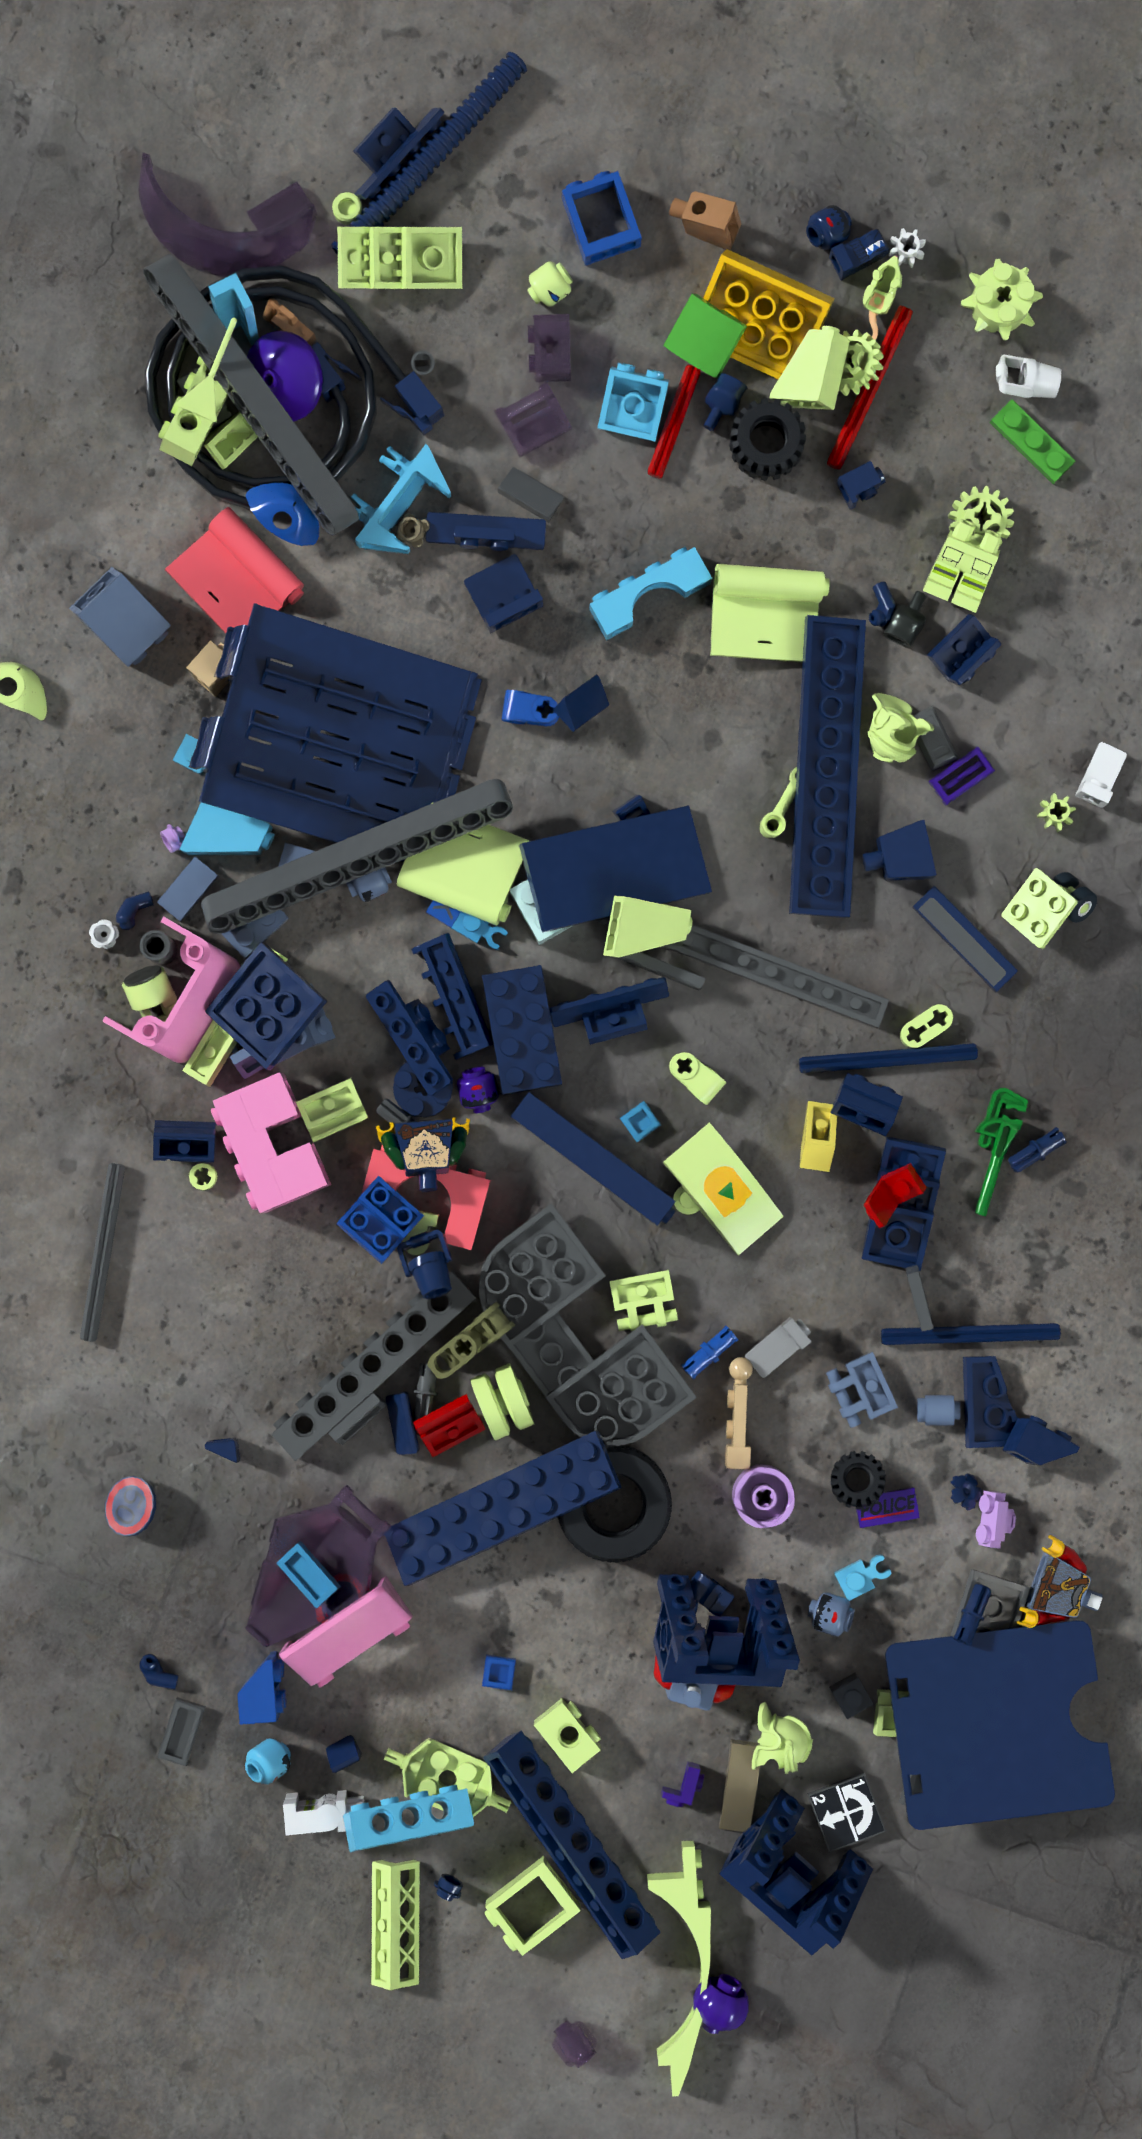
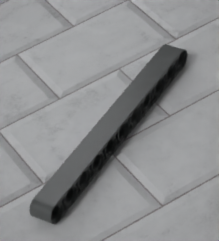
M168 254L143 269L145 280L206 366L211 370L227 329L176 258ZM231 336L215 374L216 380L322 527L331 536L338 534L359 520L355 506Z
M499 779L488 780L205 897L201 903L207 928L214 934L228 932L504 819L513 810V804L505 783Z

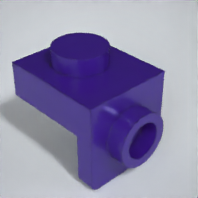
M687 1762L680 1791L662 1787L661 1795L662 1798L666 1799L667 1804L681 1808L684 1807V1804L692 1805L695 1791H701L704 1781V1774L700 1773L699 1764Z

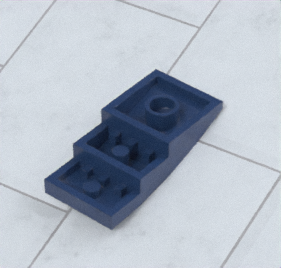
M886 1136L876 1184L881 1176L911 1163L927 1188L923 1194L900 1203L884 1227L878 1228L874 1220L869 1218L861 1257L863 1260L902 1268L918 1265L919 1271H921L934 1217L933 1211L940 1186L939 1179L946 1154L945 1148Z

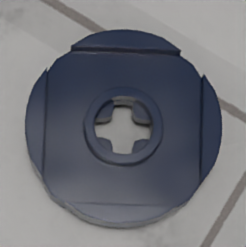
M408 1062L403 1064L396 1073L393 1084V1093L398 1105L409 1114L423 1118L432 1117L442 1112L451 1099L453 1081L435 1094L423 1096L421 1092H415V1088L418 1086V1078Z

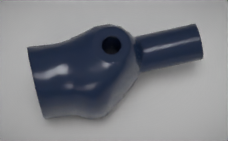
M721 373L705 398V403L712 410L703 426L710 431H714L722 415L734 416L738 411L743 394L748 389L747 386L740 380Z

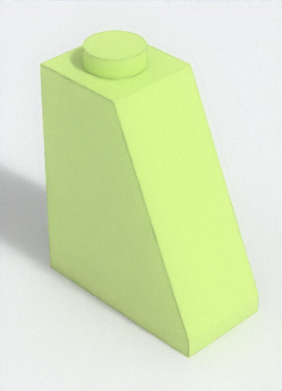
M822 326V330L809 329L772 389L769 398L773 401L774 398L781 400L780 405L785 406L788 403L792 408L834 410L850 339L839 333L840 330L832 326Z
M614 896L603 955L619 958L686 940L687 935L692 929L691 910L625 896Z

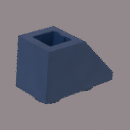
M1030 1416V1418H1017L1003 1451L1026 1464L1043 1465L1077 1453L1080 1447L1070 1442L1072 1437L1059 1430L1053 1432L1046 1428L1047 1423L1038 1417Z

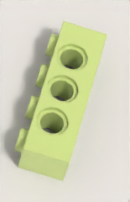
M200 356L196 364L200 365L197 373L191 372L185 382L186 394L203 381L210 372ZM214 381L216 415L218 417L228 395L219 382ZM178 396L175 403H177L182 397ZM174 403L171 413L175 414L171 423L165 421L158 435L162 439L159 450L192 466L214 422ZM181 423H190L194 429L187 430L181 426Z

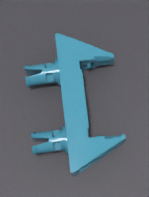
M427 444L424 445L416 458L411 461L403 457L391 446L387 448V453L394 460L381 455L379 462L386 465L400 477L379 507L374 509L355 493L351 496L352 501L359 507H355L359 520L365 523L364 528L355 538L357 547L409 554L410 547L398 540L395 534L389 531L393 530L422 491L425 483L440 491L447 498L451 497V491Z

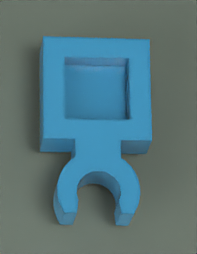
M463 912L459 914L452 926L454 931L478 944L481 937L485 938L489 947L494 950H499L500 946L492 941V936L495 933H500L506 937L508 934L500 926L491 927L489 926L490 923Z

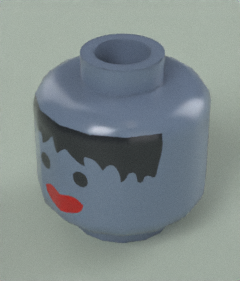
M384 867L346 884L352 897L358 895L363 902H369L386 894L389 890L388 884L392 883Z
M824 1592L818 1600L813 1599L811 1601L808 1617L812 1618V1626L815 1630L838 1637L844 1631L848 1632L850 1630L855 1609L851 1608L848 1599Z

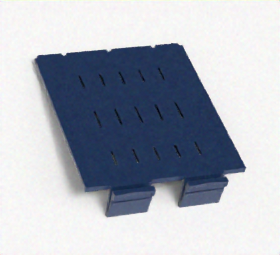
M256 603L253 604L247 625L227 628L223 652L214 677L219 679L229 676L228 681L231 682L222 717L202 718L197 745L189 764L190 768L196 770L203 768V772H206L198 802L337 843L456 793L460 776L452 774L451 771L452 769L462 770L476 717L468 715L467 712L468 710H474L482 679L477 678V673ZM272 658L281 662L291 664L293 666H286L274 661H270V659ZM335 678L362 686L363 689L335 681ZM263 684L284 690L286 692L282 693L276 690L263 687ZM405 700L427 706V709L406 703ZM328 704L355 712L356 715L328 707ZM256 710L278 717V719L256 713ZM401 726L410 730L420 732V734H415L406 730L399 729L397 727ZM322 730L338 736H342L348 738L349 740L347 741L324 733H320V731ZM249 737L256 738V739H259V740H262V741H265V742H269V743H271V745H267V744L260 743V742H257V741H254V740H250V739H248V738H249ZM391 752H394V753L401 754V755H404V756H407V757H410V758H413V759H412V760H409V759L402 758V757H399V756H396V755H392V754H390V753H391ZM313 756L341 764V767L313 759ZM241 763H245L251 766L264 769V771L262 772L256 769L241 765ZM383 778H387V779H391V780H394V781H397V782H401V783H404V784H406V785H405V786H402V785H399V784H396V783H392V782L383 780ZM306 782L334 790V793L306 785ZM376 803L397 809L398 812L376 806Z

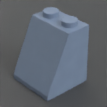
M113 567L69 608L127 667L131 664L137 665L147 655L145 650L153 643L157 645L164 640L169 633L167 629L171 626L128 579Z

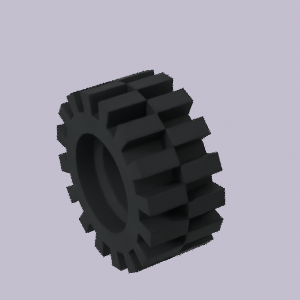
M852 1451L847 1456L845 1454L841 1456L840 1460L834 1464L831 1473L832 1492L837 1496V1500L840 1503H845V1506L848 1508L853 1506L856 1509H861L864 1506L868 1508L872 1503H876L883 1494L886 1482L885 1470L882 1469L881 1462H877L872 1454L870 1456L866 1455L864 1451L860 1453ZM855 1469L865 1471L870 1478L869 1486L863 1491L852 1490L846 1482V1477L850 1471Z

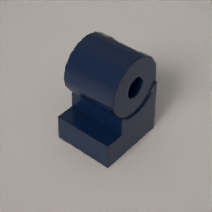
M697 1570L690 1580L694 1599L698 1600L714 1616H721L734 1599L732 1592L700 1570Z

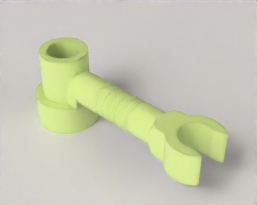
M797 767L791 771L789 775L790 782L773 812L765 815L760 822V833L766 838L778 837L785 830L786 821L784 815L796 794L795 773L797 772ZM767 823L774 826V831L768 829Z

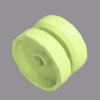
M510 1363L496 1368L495 1378L499 1386L497 1389H495L490 1377L485 1373L470 1379L477 1401L494 1440L508 1436L510 1433V1425L506 1415L510 1414L515 1426L519 1430L535 1424L529 1409L530 1403L521 1381L517 1379Z

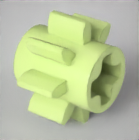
M1053 793L1050 798V804L1045 800L1040 802L1041 807L1045 809L1037 815V818H1044L1046 822L1044 825L1045 829L1053 825L1057 832L1062 830V822L1068 825L1073 823V820L1068 816L1076 808L1069 807L1067 804L1068 796L1060 800ZM1055 806L1057 810H1062L1063 812L1058 819L1056 815L1050 814V811Z

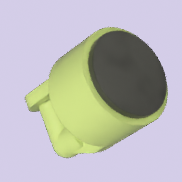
M158 965L148 966L131 973L124 979L122 984L131 1008L140 1011L142 1017L152 1016L149 1008L160 1004L164 1014L157 1018L165 1022L177 1002V997L165 969Z

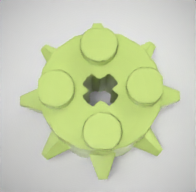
M995 259L994 266L982 275L972 272L969 274L975 288L971 296L961 301V306L972 309L973 318L977 322L975 331L979 332L982 329L991 333L999 331L1003 340H1008L1010 331H1013L1022 323L1031 327L1035 324L1028 311L1034 302L1043 298V294L1034 290V285L1027 276L1029 272L1027 267L1020 270L1007 263H1002L1000 259ZM998 296H1003L1007 300H1004L1002 303L998 300Z

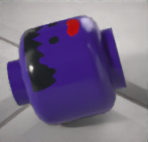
M485 1067L467 1069L462 1072V1076L457 1081L456 1085L461 1105L464 1108L473 1109L474 1113L489 1111L491 1109L490 1105L499 1098L495 1076L490 1071H486Z

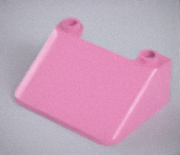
M387 1576L380 1580L376 1588L294 1643L291 1640L285 1643L279 1656L310 1686L317 1684L320 1688L335 1678L332 1674L355 1657L391 1633L396 1637L410 1627L408 1621L413 1616Z

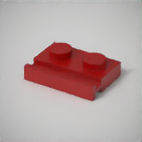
M467 1394L413 1422L417 1433H419L432 1457L486 1430L483 1421Z

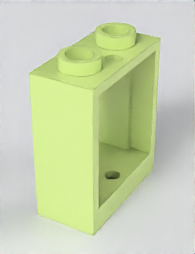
M542 1856L486 1900L485 1908L487 1910L484 1913L494 1927L499 1925L504 1931L503 1939L513 1952L518 1950L523 1956L579 1913L581 1907L547 1859ZM539 1876L564 1910L526 1940H523L498 1906Z

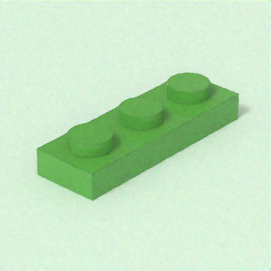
M1013 399L991 419L990 424L1052 484L1075 463V460Z

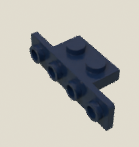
M392 108L353 150L373 172L367 181L356 191L355 195L359 199H366L367 197L372 199L382 188L380 183L387 176L390 178L399 171L402 166L400 161L407 154L410 156L419 149L422 144L420 139L426 133L431 134L439 127L442 122L440 118L445 112L441 108L431 109L414 128L397 108Z
M437 512L427 513V521L430 524L429 530L426 531L425 539L427 543L455 544L466 549L486 546L497 551H506L508 548L543 550L545 546L546 521L544 519Z
M665 977L658 979L650 978L643 983L629 987L621 986L614 991L603 994H591L577 1001L561 1002L549 1009L553 1026L558 1027L583 1020L590 1045L647 1030V1022L641 1004L668 997L667 981Z
M390 980L384 981L367 993V1000L427 1094L431 1096L450 1084L453 1078L439 1058V1056L450 1050V1047L447 1044L444 1033L436 1027L431 1019L428 1008L419 999L405 1004Z

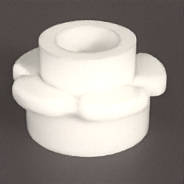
M100 920L98 923L93 924L89 930L91 943L97 948L104 947L109 949L113 947L116 943L115 940L119 937L118 928L113 926L109 920ZM106 932L107 936L102 937L101 933Z

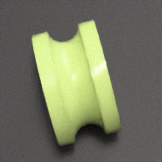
M206 1163L196 1164L189 1173L190 1183L200 1190L212 1188L218 1178L215 1168ZM202 1168H207V1175L211 1177L209 1183L204 1181V1185H200L198 1183L199 1178L195 1176L198 1170L202 1172Z

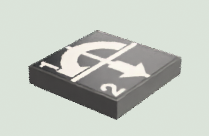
M864 1772L807 1793L829 1853L886 1832Z

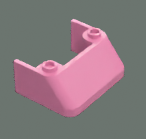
M163 916L161 922L186 937L180 949V956L186 965L195 969L193 975L165 1022L154 1016H145L137 1021L133 1030L106 1016L103 1022L176 1063H187L213 1021L205 1010L235 975L241 965L234 957Z

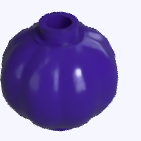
M727 1974L709 1977L707 1989L701 1995V1983L695 1990L693 2009L695 2011L698 2008L702 2017V2027L709 2033L718 2034L719 2031L737 2029L747 2018L749 2012L748 1996L746 1991L741 1988L742 1983L735 1977Z

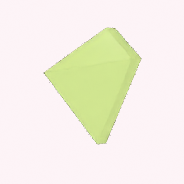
M239 411L208 434L204 447L223 470L258 436Z

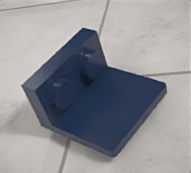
M516 554L464 580V584L490 634L543 607V598L538 589H534Z

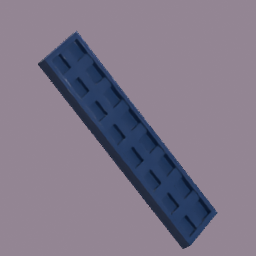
M594 1431L383 1529L403 1584L404 1586H410L617 1491L622 1487L599 1431Z

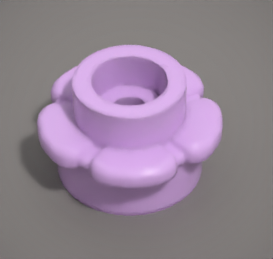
M168 824L167 829L160 832L163 843L171 853L177 850L180 851L185 835L180 827L173 828L172 825Z

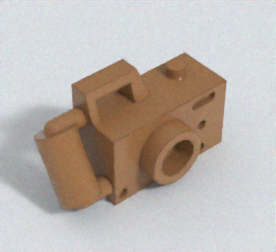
M275 299L268 300L262 315L264 320L272 323L277 331H288L297 334L306 340L310 346L316 341L315 334L301 323L284 305H279Z

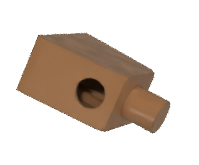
M694 191L691 193L688 202L674 198L670 207L669 215L682 219L687 234L731 251L741 227L736 202Z

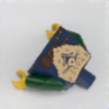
M456 1117L448 1120L397 1123L395 1128L393 1122H390V1129L385 1131L381 1130L379 1125L376 1126L378 1139L383 1145L384 1152L395 1167L404 1170L406 1176H418L420 1191L431 1192L438 1190L437 1174L448 1173L449 1166L457 1164L466 1147L470 1119L466 1118V1123L463 1125L457 1124Z

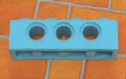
M457 1785L439 1788L440 1794L429 1796L428 1791H421L410 1794L411 1800L399 1802L398 1797H391L380 1800L381 1806L370 1808L369 1802L350 1806L351 1812L343 1815L349 1851L354 1852L474 1826L468 1789L458 1790ZM434 1803L441 1805L444 1814L441 1819H436L432 1815L431 1808ZM404 1809H408L414 1814L412 1825H407L402 1820ZM375 1815L381 1816L385 1821V1827L382 1832L377 1831L372 1825V1819Z

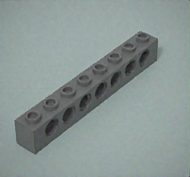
M454 1271L449 1273L452 1289L444 1294L449 1301L446 1310H435L432 1306V1299H424L421 1292H419L408 1302L412 1308L404 1315L398 1311L386 1322L389 1328L381 1336L376 1331L363 1343L367 1348L361 1354L357 1355L353 1352L341 1363L344 1367L341 1372L336 1376L332 1372L329 1373L318 1383L322 1388L314 1396L308 1392L296 1403L299 1409L291 1417L286 1412L273 1424L276 1430L271 1435L294 1461L299 1459L477 1298ZM420 1314L425 1318L426 1326L422 1331H415L410 1327L409 1320L412 1315ZM396 1334L403 1339L404 1344L400 1351H392L388 1348L387 1339L390 1335ZM368 1355H376L380 1359L381 1367L378 1371L372 1372L365 1367L364 1361ZM352 1375L358 1380L356 1391L349 1392L343 1388L342 1380L344 1376ZM328 1395L334 1398L336 1402L334 1411L325 1412L321 1409L319 1402L322 1396ZM308 1416L311 1418L313 1428L310 1432H302L298 1428L297 1420L299 1417Z

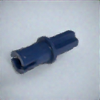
M1055 1127L1036 1141H1029L1030 1145L1010 1157L1008 1162L1015 1172H1021L1038 1160H1046L1045 1156L1065 1145L1067 1141L1062 1132H1059V1129Z
M982 1584L974 1585L966 1608L961 1609L963 1615L953 1636L954 1640L972 1646L979 1623L985 1619L982 1615L991 1594L990 1588Z

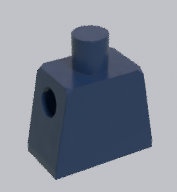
M925 820L917 821L878 837L876 840L878 851L862 854L865 871L882 868L885 881L932 879L937 875Z

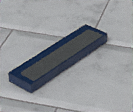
M935 886L912 907L995 993L1018 972Z

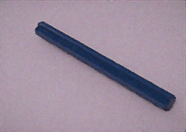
M973 1043L810 1056L799 1059V1069L801 1073H816L975 1060L978 1057L977 1045Z
M1056 1323L934 1327V1329L923 1332L921 1327L886 1328L881 1330V1343L884 1345L1059 1340L1061 1329L1060 1325Z

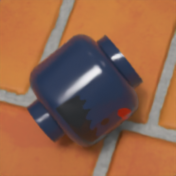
M829 205L810 216L808 226L806 227V234L813 246L819 247L822 250H829L849 238L852 221L846 211L838 206Z

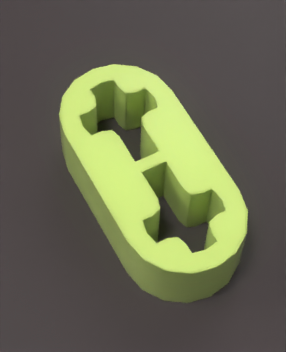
M942 1004L930 1007L902 1027L900 1031L901 1042L909 1048H918L951 1026L953 1021L951 1010ZM936 1010L938 1013L944 1012L946 1014V1017L943 1019L945 1023L943 1026L936 1023L929 1027L927 1022L934 1018L933 1011ZM921 1026L925 1028V1031L918 1036L920 1039L918 1043L915 1040L909 1041L907 1039L909 1027H912L913 1030Z

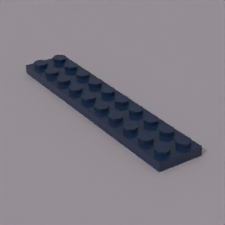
M807 615L805 617L789 914L850 918L866 620Z

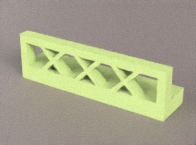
M378 1860L372 1862L371 1985L394 1990L419 1984L420 1861L411 1860L392 1863ZM409 1870V1881L403 1887L400 1884L401 1871ZM407 1900L409 1902V1911L403 1918L400 1915V1907ZM406 1930L409 1933V1942L403 1949L400 1946V1938ZM406 1961L409 1964V1977L400 1979V1968Z

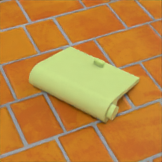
M717 564L713 580L710 656L803 662L805 617L807 615L818 616L819 603L822 601L823 596H827L829 593V578H825L824 572Z
M486 825L406 858L397 879V886L497 926L500 921L505 922L510 913L511 906L507 904L508 894L523 863L519 845L529 842V840L494 826Z

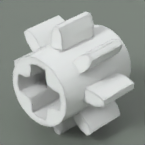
M902 228L899 239L894 236L891 237L890 244L895 246V248H892L888 255L889 257L897 256L899 266L902 263H908L910 268H912L915 257L920 260L923 259L925 253L919 249L924 247L926 240H919L916 229L913 233H906L905 229ZM907 244L912 246L908 252L903 250Z

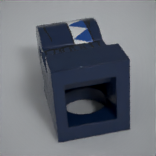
M879 229L864 234L860 238L831 248L829 259L842 281L881 260L890 250Z

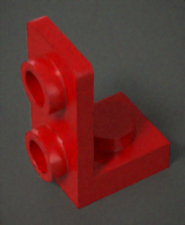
M911 1163L881 1176L865 1201L866 1213L871 1220H874L878 1228H882L887 1224L900 1203L923 1194L926 1190V1185Z

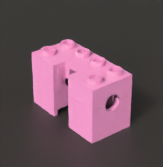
M281 1072L213 1100L215 1108L211 1109L217 1126H223L227 1136L222 1138L228 1153L234 1152L238 1164L234 1165L236 1173L241 1182L246 1180L250 1192L246 1193L249 1204L253 1210L258 1209L259 1213L270 1212L332 1185L315 1144L311 1145L309 1142L277 1156L267 1131L302 1117L286 1075Z

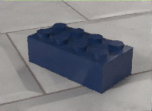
M538 965L482 975L503 1096L561 1086L562 1080L542 966Z

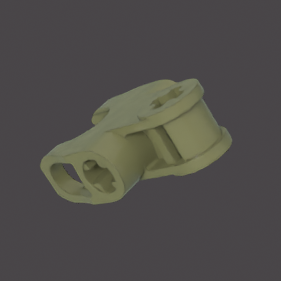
M497 1301L473 1320L474 1322L430 1356L427 1366L438 1379H444L452 1375L490 1343L493 1344L516 1325L513 1321L510 1322L502 1312ZM439 1355L451 1368L450 1370L444 1371L438 1367L437 1357Z

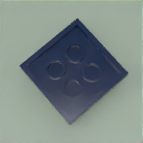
M261 942L205 1012L265 1069L272 1070L327 1003V1000L267 944Z

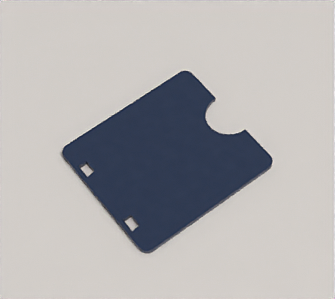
M1076 1620L1037 1625L1033 1628L1020 1627L975 1633L972 1646H968L966 1643L962 1644L954 1640L953 1636L894 1643L886 1649L885 1659L907 1819L913 1828L925 1830L1105 1807L1113 1802L1115 1790L1108 1743L1093 1742L1081 1736L1073 1727L1069 1714L1070 1703L1076 1692L1084 1685L1098 1681L1091 1629L1087 1623ZM896 1678H907L909 1696L899 1698ZM920 1774L922 1793L912 1795L910 1775Z

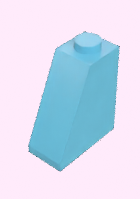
M200 803L180 850L187 855H261L263 849H269L275 834L271 832L273 827L267 822Z

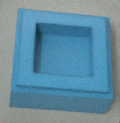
M645 1101L619 1118L636 1142H639L661 1126Z

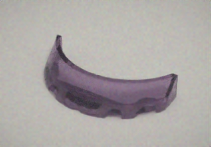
M143 153L138 191L145 218L157 239L177 259L199 271L207 270L212 275L226 277L242 268L277 266L297 251L300 252L309 243L317 217L315 204L308 203L289 219L262 230L229 232L214 229L191 219L167 198L153 174V163L150 155Z

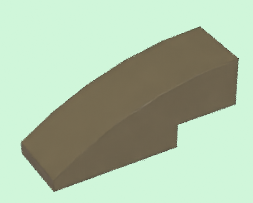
M735 1739L730 1741L719 1829L745 1832L751 1826L760 1766L756 1770L752 1769V1757L756 1746L760 1745L758 1742Z

